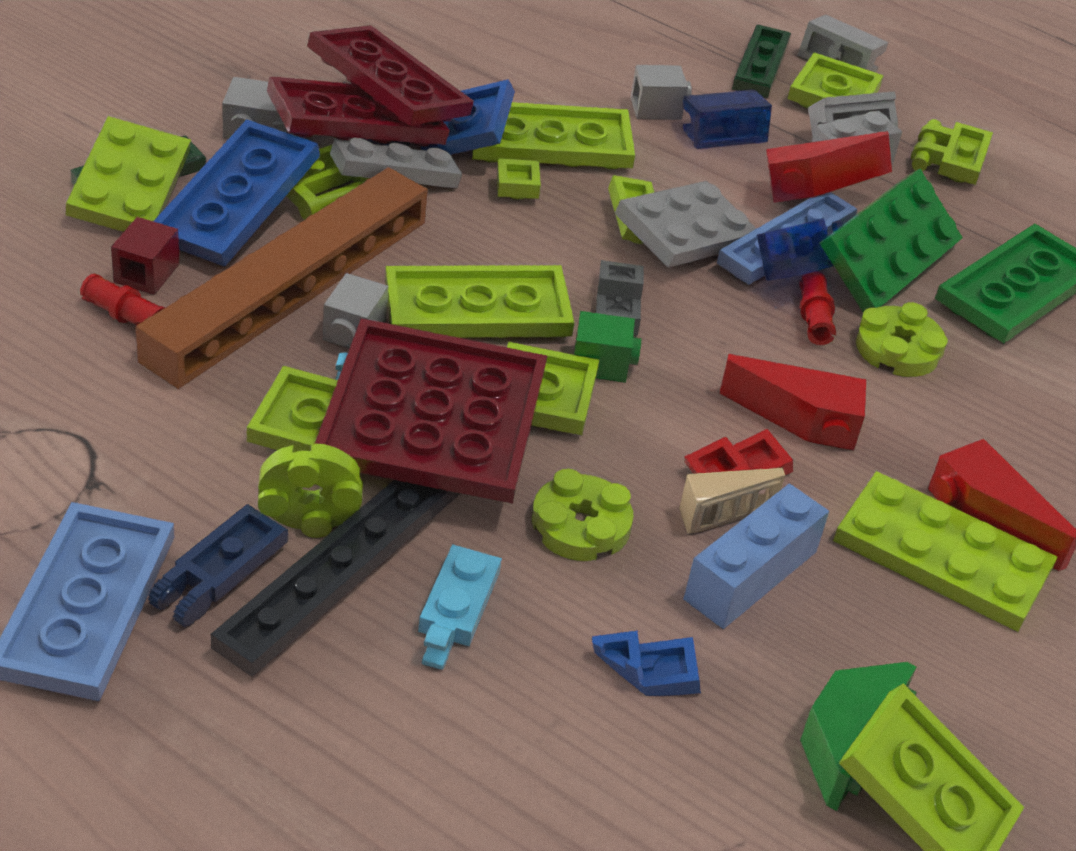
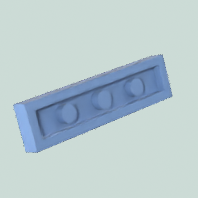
M831 192L811 197L720 249L717 264L749 285L820 243L854 217L857 213V208Z

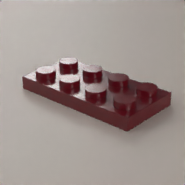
M373 26L310 32L307 47L320 56L322 62L334 67L346 76L348 82L359 86L371 95L374 102L385 106L397 115L400 122L417 127L423 123L447 122L453 118L470 116L474 104L471 98Z
M272 76L269 78L267 93L287 131L303 138H309L313 135L333 136L336 139L346 141L352 138L372 139L384 144L392 141L410 142L417 146L446 144L450 130L444 121L423 123L417 127L406 125L400 122L398 116L388 108L374 102L372 96L359 86L350 83Z

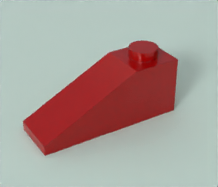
M888 131L766 149L773 203L816 197L892 172Z
M728 354L719 394L807 442L854 451L865 418L866 379Z
M984 438L939 456L928 486V490L937 500L1057 556L1058 558L1053 566L1054 569L1061 571L1067 568L1076 549V528Z

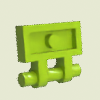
M932 119L919 132L918 143L915 144L911 153L912 167L914 170L921 169L924 171L927 166L933 163L940 165L938 174L946 176L955 182H967L976 185L993 132L956 122L954 128L950 129L943 127L940 121Z

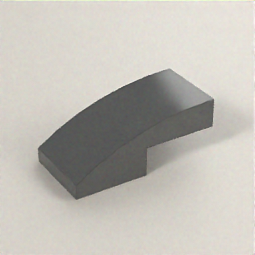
M601 260L599 268L595 313L635 318L634 335H638L641 321L644 266Z

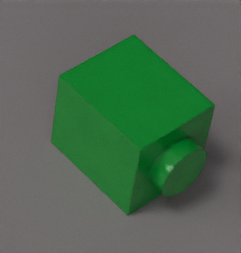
M580 311L574 355L599 360L596 379L626 383L629 364L638 366L642 338L633 337L635 318Z

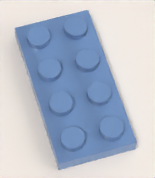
M71 502L0 637V680L100 701L175 538L174 523Z

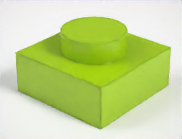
M498 158V197L539 199L541 187L539 161Z

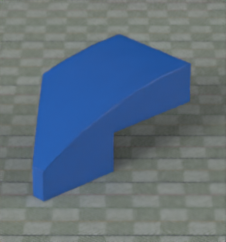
M638 630L592 636L594 653L646 696H674L701 693L693 637L639 644Z

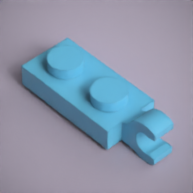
M452 544L419 618L418 632L426 634L424 646H427V649L422 659L423 665L443 670L454 642L470 647L499 576L502 558Z

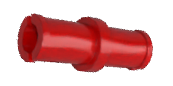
M818 271L807 272L801 277L803 282L799 281L802 293V300L799 305L801 317L807 323V335L810 342L815 345H826L834 340L832 335L836 336V328L833 323V315L835 313L834 300L828 294L827 280L824 274Z
M96 273L87 276L80 288V295L83 296L82 300L108 311L110 317L120 323L130 322L137 326L145 319L152 317L165 308L142 298L137 289L128 285L120 287Z

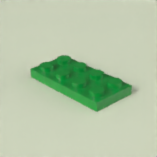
M918 169L907 175L822 240L820 245L860 309L864 312L868 308H877L884 305L963 237L957 229L955 221L949 216L936 195L934 187L926 179L922 170Z
M1034 223L940 284L934 299L950 308L955 314L962 316L984 330L989 336L996 338L1002 343H1006L1076 293V248Z

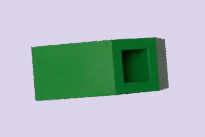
M909 662L835 670L811 707L800 742L826 806L837 811L848 792L858 796L863 788L839 762L890 691L904 683L915 696L917 695L916 691L909 688L917 666Z

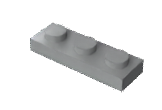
M352 138L350 141L334 139L330 153L341 175L372 178L389 167L418 184L458 188L462 176L451 155L438 148H429L425 151L411 149L399 143H391L389 146L372 144L360 138Z

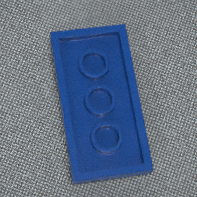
M246 119L159 214L154 222L178 229L179 250L225 267L320 157L318 143Z

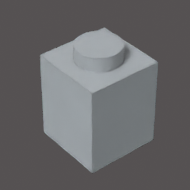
M636 65L630 97L636 118L682 120L685 104H690L692 87L690 81H686L681 66Z
M346 273L324 304L323 340L350 348L361 318L385 323L387 320L389 286Z

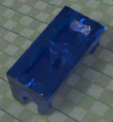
M755 90L683 96V108L686 113H689L691 123H683V129L694 142L696 149L768 142L772 105Z
M824 219L757 234L766 281L800 276L833 267L832 262L820 245V242L828 237V229ZM840 220L832 222L833 232L843 225Z

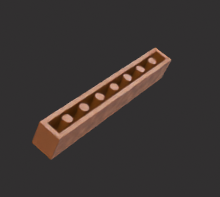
M389 167L372 178L367 179L358 187L340 196L331 204L310 215L293 228L278 235L274 240L255 252L248 254L236 264L215 275L209 281L137 325L135 328L138 363L172 386L180 389L339 282L346 273H352L425 224L428 189Z

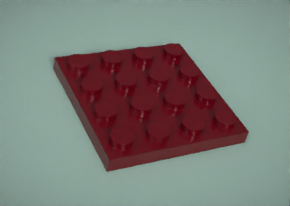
M361 318L315 444L329 445L347 453L356 461L360 468V473L513 504L545 373L547 355Z

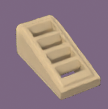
M783 468L687 474L679 507L687 533L703 532L747 517L781 490L785 478ZM766 489L765 494H759V491Z

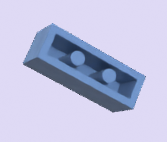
M789 483L694 557L683 600L719 627L725 629L817 552L829 510Z

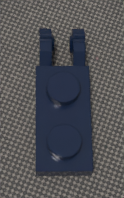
M246 504L175 561V566L164 574L162 579H158L150 589L151 591L148 594L149 603L159 610L165 609L167 606L169 607L170 603H174L181 597L188 584L193 589L188 592L187 596H183L182 600H179L178 605L175 606L176 609L173 611V617L176 622L184 627L190 626L192 623L194 624L196 620L205 615L212 601L216 603L288 542V529L249 504Z

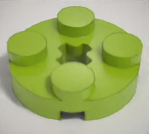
M907 302L902 307L882 306L866 309L863 312L855 343L861 356L878 369L882 362L887 366L895 367L894 375L918 377L931 373L937 367L939 360L945 352L948 339L942 328L927 316L928 312L924 306L914 302Z
M312 443L311 451L301 450L293 452L294 445L277 450L264 461L260 469L258 509L261 513L270 516L283 525L301 529L306 536L320 538L330 534L332 527L341 525L360 509L363 488L360 468L356 461L347 453L329 445ZM313 485L320 486V489L315 491L302 489L311 488Z
M561 469L554 474L552 481L544 484L537 492L533 504L531 523L533 529L535 530L537 527V530L543 535L542 543L553 553L576 561L596 560L598 553L607 552L611 549V555L619 552L629 540L634 517L630 504L631 494L621 484L611 483L592 475L580 474L574 469ZM576 513L589 515L584 521L575 518Z

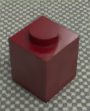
M136 217L111 246L113 282L123 286L128 285L137 290L155 295L180 264L178 229Z

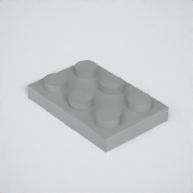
M708 181L620 200L615 211L618 218L668 268L718 255L720 249L757 229L748 221L747 216L743 212L736 209L721 194V191Z

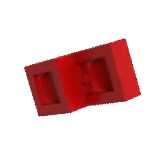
M768 429L735 445L727 437H723L684 456L685 464L693 474L783 468L785 475L793 472V459Z

